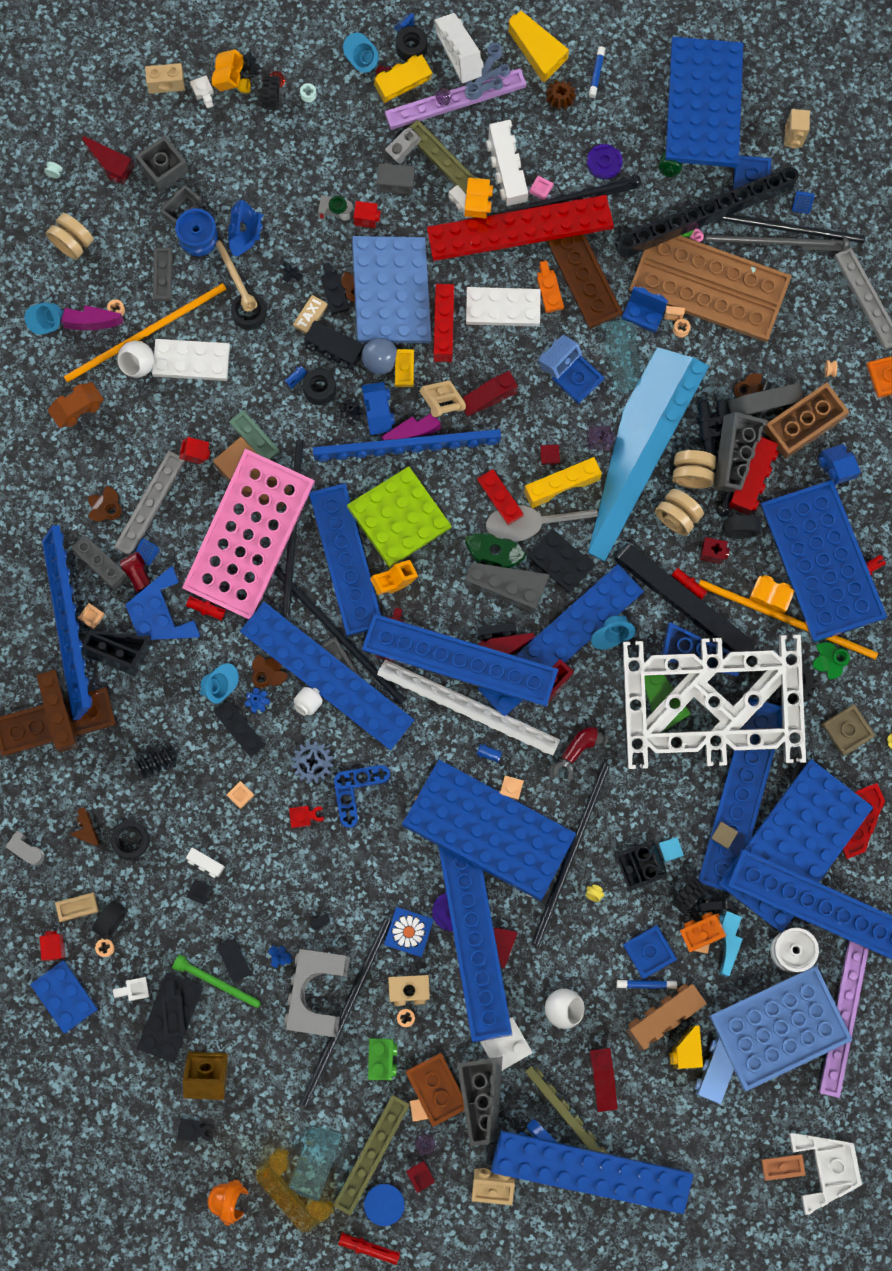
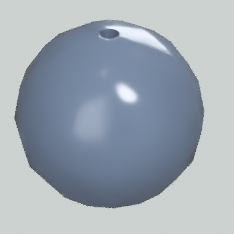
M386 338L370 340L362 351L364 366L369 372L377 375L391 372L396 359V346Z

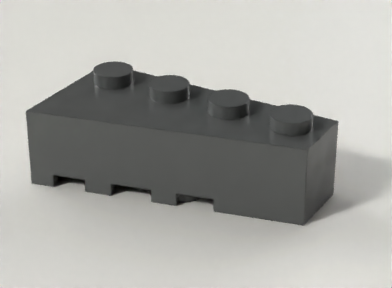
M737 412L724 415L714 489L729 493L742 490L750 469L749 464L751 459H754L757 443L761 440L762 430L768 420Z
M471 563L464 579V586L534 614L550 574Z
M503 1056L457 1064L470 1147L497 1141Z

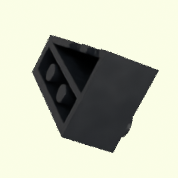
M89 630L82 642V654L135 677L152 645L151 636L114 634V632Z

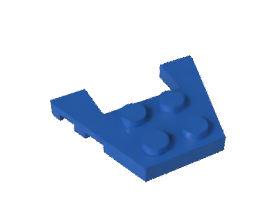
M174 567L167 569L125 604L138 636L149 635L151 640L197 638L201 636L195 620L175 627L161 592L164 588L180 583Z

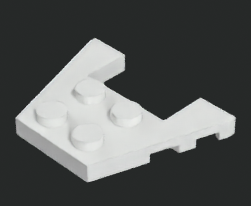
M789 1133L792 1152L813 1149L821 1192L801 1195L805 1215L813 1213L818 1208L829 1204V1202L862 1185L854 1143Z

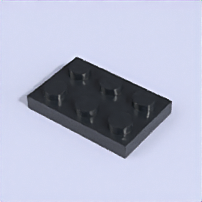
M553 528L527 555L529 560L544 573L550 574L549 577L569 594L595 567L589 559Z

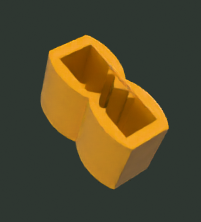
M236 49L219 53L216 57L212 85L220 92L237 88L240 83V71L242 70L244 60L243 55Z
M468 177L464 216L486 218L487 213H491L492 202H489L488 198L492 197L493 186L490 185V179Z
M763 575V577H758L749 600L785 614L795 591L791 589L789 584H778L774 582L772 577Z

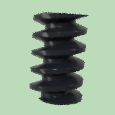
M169 743L168 750L163 745L162 752L155 748L154 755L147 751V758L140 754V760L138 761L134 757V761L139 774L146 779L147 772L154 776V769L161 773L162 766L165 770H169V764L175 768L177 757L172 744Z

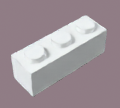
M457 185L449 191L448 198L465 215L466 194ZM464 216L466 219H467V218H468V219H473V218H475V217H466V216Z
M191 848L186 857L189 864L193 866L194 864L198 865V869L203 872L205 870L208 871V875L213 878H219L225 868L194 848Z

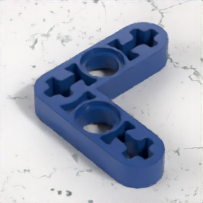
M378 765L336 774L334 785L340 821L345 828H353L358 823L353 789L386 783L390 778V771L386 766ZM380 769L383 770L384 773L387 772V775L384 776V779H380V777L377 776L373 777L374 781L371 782V775L369 771H373V775L378 774ZM361 772L366 773L368 776L367 781L364 783H360L356 779L357 775ZM350 774H354L355 785H351V781L345 782V786L337 783L341 776H344L345 779H350ZM343 795H349L352 798L349 805H343L340 802ZM353 807L354 810H350V815L355 817V820H352V824H348L347 821H344L347 818L346 811L342 812L341 809Z

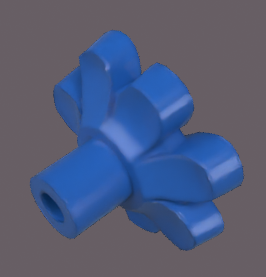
M254 688L253 693L248 692L246 698L249 700L245 702V706L251 707L252 713H256L258 709L260 712H264L266 710L264 705L270 704V699L265 698L268 695L267 691H261L260 693L259 688Z
M273 945L269 948L268 953L272 956L271 965L277 968L279 964H290L293 961L291 954L285 953V947L280 946L278 949Z

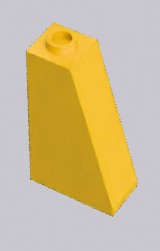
M520 11L509 19L508 32L541 81L545 83L568 59L569 49L523 11Z

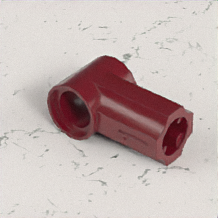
M138 552L120 560L119 563L122 570L129 576L137 593H140L151 584L144 569L145 562Z

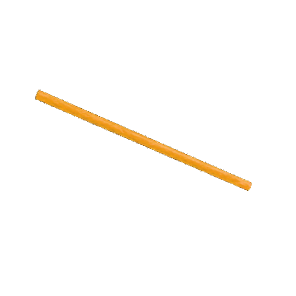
M223 283L63 377L67 383L116 355L125 343L135 340L140 341L227 290Z
M700 580L699 585L705 590L809 632L806 623L706 581ZM837 635L826 638V640L872 659H876L878 656V652Z

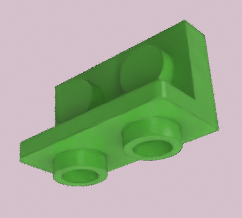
M369 1039L368 1080H392V1076H396L397 1064H393V1056H397V1043H393V1039Z

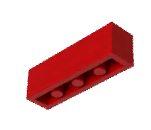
M436 284L434 362H452L454 284Z
M761 437L755 449L754 459H751L749 464L750 469L743 488L733 493L729 508L746 515H750L752 510L756 511L759 500L756 499L758 494L762 495L766 486L763 483L765 477L769 478L773 468L770 467L771 461H775L779 453L776 450L778 443Z

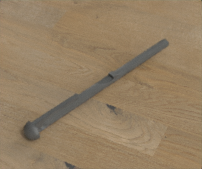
M705 234V242L763 244L765 246L777 244L801 246V249L829 251H845L850 246V241L846 237H843L842 240Z

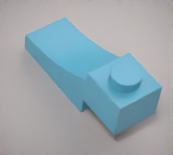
M728 911L724 912L723 915L720 914L719 917L727 935L722 938L723 958L719 972L720 975L725 977L730 976L742 942V938L735 936L742 917Z

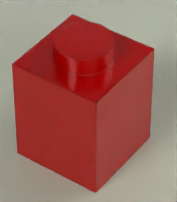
M356 201L353 216L354 226L376 228V222H380L381 218L378 204Z
M187 437L182 441L179 459L202 464L210 456L209 442Z
M57 931L45 932V936H39L41 961L65 959L62 934H57Z

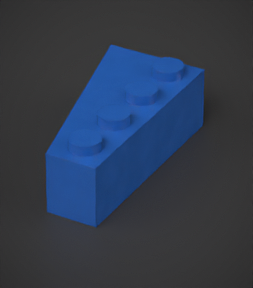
M669 622L661 655L695 654L701 660L700 639L704 638ZM710 641L706 642L707 654H716V645ZM722 648V658L730 651ZM710 657L707 660V666L709 668L716 667L717 660L714 657ZM670 659L668 661L671 663L678 664V661L676 659ZM718 672L732 676L739 675V672Z

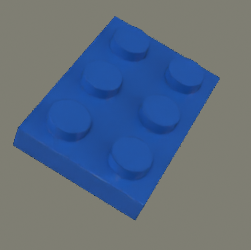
M64 960L30 984L64 1034L98 1010Z

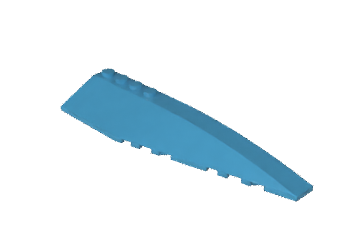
M659 347L656 348L622 412L588 554L604 562L607 559L701 384L709 365L687 355Z

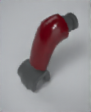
M587 727L580 730L561 757L562 761H555L549 766V778L552 779L558 776V769L563 767L565 769L564 779L572 780L573 769L571 764H574L580 754L587 748H593L594 745L599 746L600 744L601 747L605 748L608 742V734L604 733L602 735L596 727Z

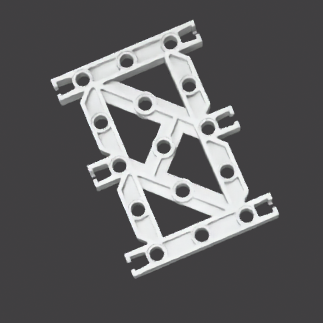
M780 635L779 655L772 650L729 652L724 658H722V638H713V642H717L716 654H707L706 642H709V639H700L701 660L695 654L651 655L644 662L643 641L635 642V645H639L637 658H629L627 645H630V642H623L628 769H636V765L632 764L634 752H642L644 764H640V767L648 768V747L655 753L698 752L705 745L706 765H714L713 761H711V750L720 749L722 761L719 762V765L721 766L727 765L726 744L734 750L777 749L783 743L785 763H794V760L790 759V747H799L800 758H796V762H806L801 635H793V638H795L794 651H786L785 639H787V635ZM789 654L795 656V663L792 665L786 663V657ZM751 655L756 658V664L752 667L746 663V659ZM710 657H714L717 660V665L714 668L707 666V660ZM670 659L678 661V667L675 670L668 668L667 664ZM636 660L639 663V669L634 672L630 671L629 663ZM766 671L734 706L707 683L717 672ZM688 674L646 719L644 675ZM781 685L782 728L740 729ZM791 693L797 696V701L794 704H790L787 700L788 695ZM712 696H716L719 700L716 707H711L708 703ZM749 696H757L758 702L756 705L751 706L748 703ZM693 697L720 720L711 731L662 732ZM672 698H678L680 705L673 709L670 707L669 701ZM634 699L641 702V707L638 710L630 708V703ZM793 732H796L799 736L798 741L795 743H791L789 740V736ZM758 734L760 739L757 744L750 743L751 735ZM714 735L720 737V743L717 746H712L710 743V739ZM679 737L681 745L673 747L671 745L672 738ZM636 738L642 740V746L639 749L632 747V741Z

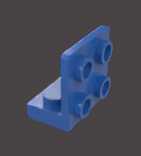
M634 286L622 320L656 333L668 300L660 294H652L643 287Z

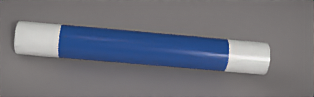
M602 46L598 47L589 91V97L595 98L605 53V47Z
M617 980L616 986L617 988L677 989V981Z

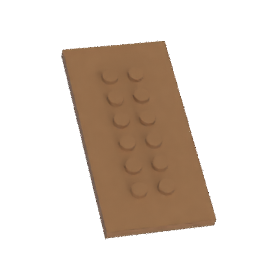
M678 236L644 250L628 293H632L634 286L643 287L652 294L664 296L668 300L667 306L685 308L684 313L767 343L792 275L686 237ZM751 267L756 268L754 273L752 272Z

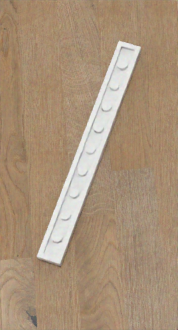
M388 660L383 662L377 675L385 680L392 681L405 689L414 691L420 696L427 697L440 705L453 709L457 713L464 714L472 720L479 721L492 729L503 732L509 737H514L527 745L540 749L544 753L554 755L560 742L558 738L510 716H503L497 710Z

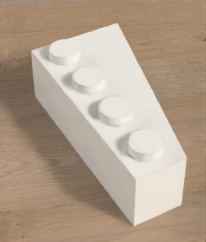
M455 13L435 19L436 34L460 81L465 83L481 77V68H484L480 50L464 28L461 19H458Z
M511 120L489 124V135L486 141L488 152L491 151L492 157H490L491 165L497 171L495 179L497 184L501 186V200H505L506 206L527 202L528 200L523 170H519L521 168L519 153L515 154V136L510 135Z

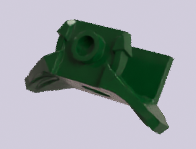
M475 533L466 536L465 539L469 552L478 564L511 568L523 561L526 556L522 547L517 545V543L507 538H497L490 533ZM492 545L500 547L501 551L498 555L490 553L489 549Z

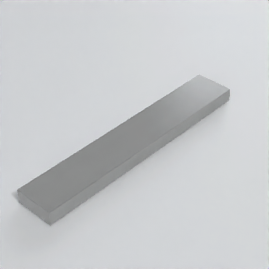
M852 248L835 254L834 259L884 350L891 348L892 321Z
M168 451L114 546L115 550L127 556L135 552L185 463V460L179 459V455Z

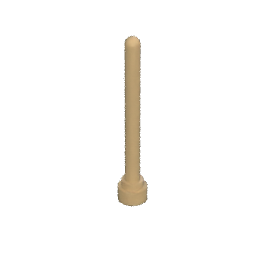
M217 241L216 247L242 297L241 305L245 311L254 310L257 307L254 296L248 294L223 242Z

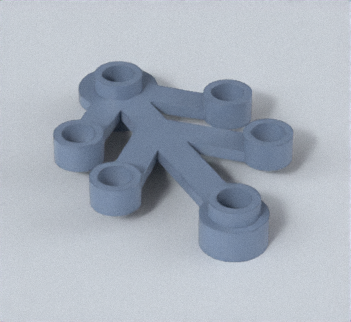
M492 43L488 46L489 57L484 64V68H482V76L476 78L475 83L471 80L465 82V96L467 99L476 100L482 96L483 92L492 88L495 90L502 89L503 81L496 76H508L510 74L509 65L503 64L499 68L490 71L495 60L500 59L502 56L500 44ZM494 78L491 82L483 84L484 81Z

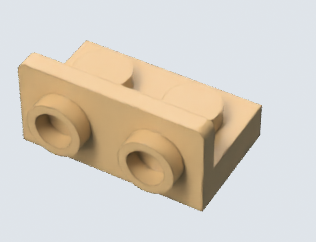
M487 1168L474 1169L472 1201L512 1205L515 1178L494 1174Z

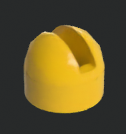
M240 79L237 87L240 93H250V79Z

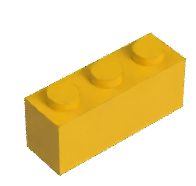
M415 55L409 58L406 63L402 65L401 63L396 64L392 67V70L379 73L375 78L374 86L383 102L386 103L431 80L433 73L423 55L418 57Z

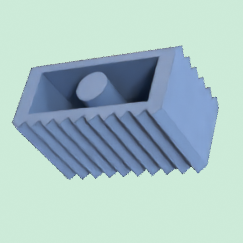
M563 334L553 342L546 352L540 355L538 362L542 370L559 379L569 366L582 355V352L577 342Z

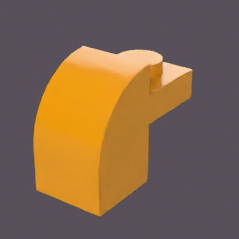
M407 560L395 564L389 571L373 575L370 580L378 595L387 592L391 594L411 584L418 575L411 561Z

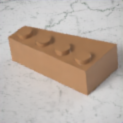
M683 984L676 989L678 992L673 997L671 995L666 996L660 1001L662 1005L655 1009L654 1006L644 1012L645 1017L641 1020L636 1018L628 1024L629 1028L626 1031L639 1050L647 1049L650 1043L658 1041L665 1035L666 1031L674 1029L683 1019L689 1018L707 1004L693 984Z

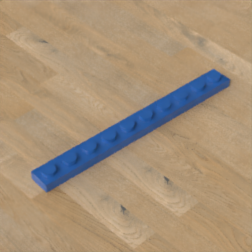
M500 429L313 447L314 460L326 462L333 458L345 460L353 456L356 458H365L367 455L384 456L385 453L399 455L403 454L404 451L419 453L425 449L438 451L445 447L457 449L460 446L466 445L468 447H477L479 444L491 446L500 442L501 432Z

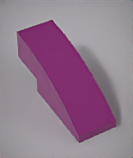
M85 305L83 312L65 308L61 319L64 328L82 331L111 328L123 324L124 321L121 313Z
M431 413L418 422L412 416L383 435L382 441L431 436L441 430V423Z

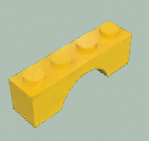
M593 457L525 485L524 493L531 508L549 502L553 497L568 489L585 487L599 481L602 472Z

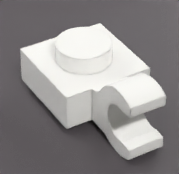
M205 75L190 81L197 100L202 98L206 108L214 106L210 96L214 92L207 76Z
M146 977L126 981L127 987L113 989L114 998L127 995L129 1001L149 998Z

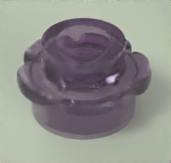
M443 87L436 92L437 102L441 106L450 103L452 99L450 91Z
M421 1135L416 1140L415 1147L421 1155L431 1154L435 1149V1140L432 1137H428V1135Z

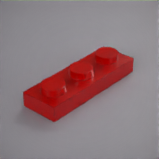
M493 469L477 478L478 483L507 526L524 516Z

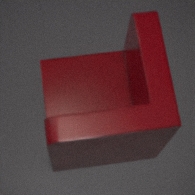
M424 1160L406 1170L417 1194L435 1183Z

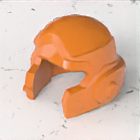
M236 1179L229 1181V1183H220L213 1187L208 1195V1208L225 1225L234 1224L244 1215V1212L235 1210L238 1196L240 1193L248 1195L249 1192Z

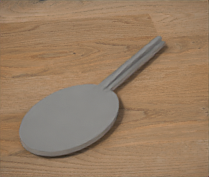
M518 505L524 514L523 517L507 526L499 512L495 511L489 516L486 522V529L488 533L493 534L497 538H507L513 542H520L537 534L542 524L598 517V512L596 509L541 516L531 507Z

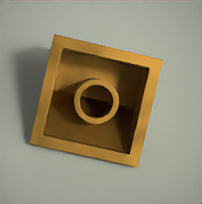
M188 1051L183 1076V1098L224 1100L227 1083L228 1053Z

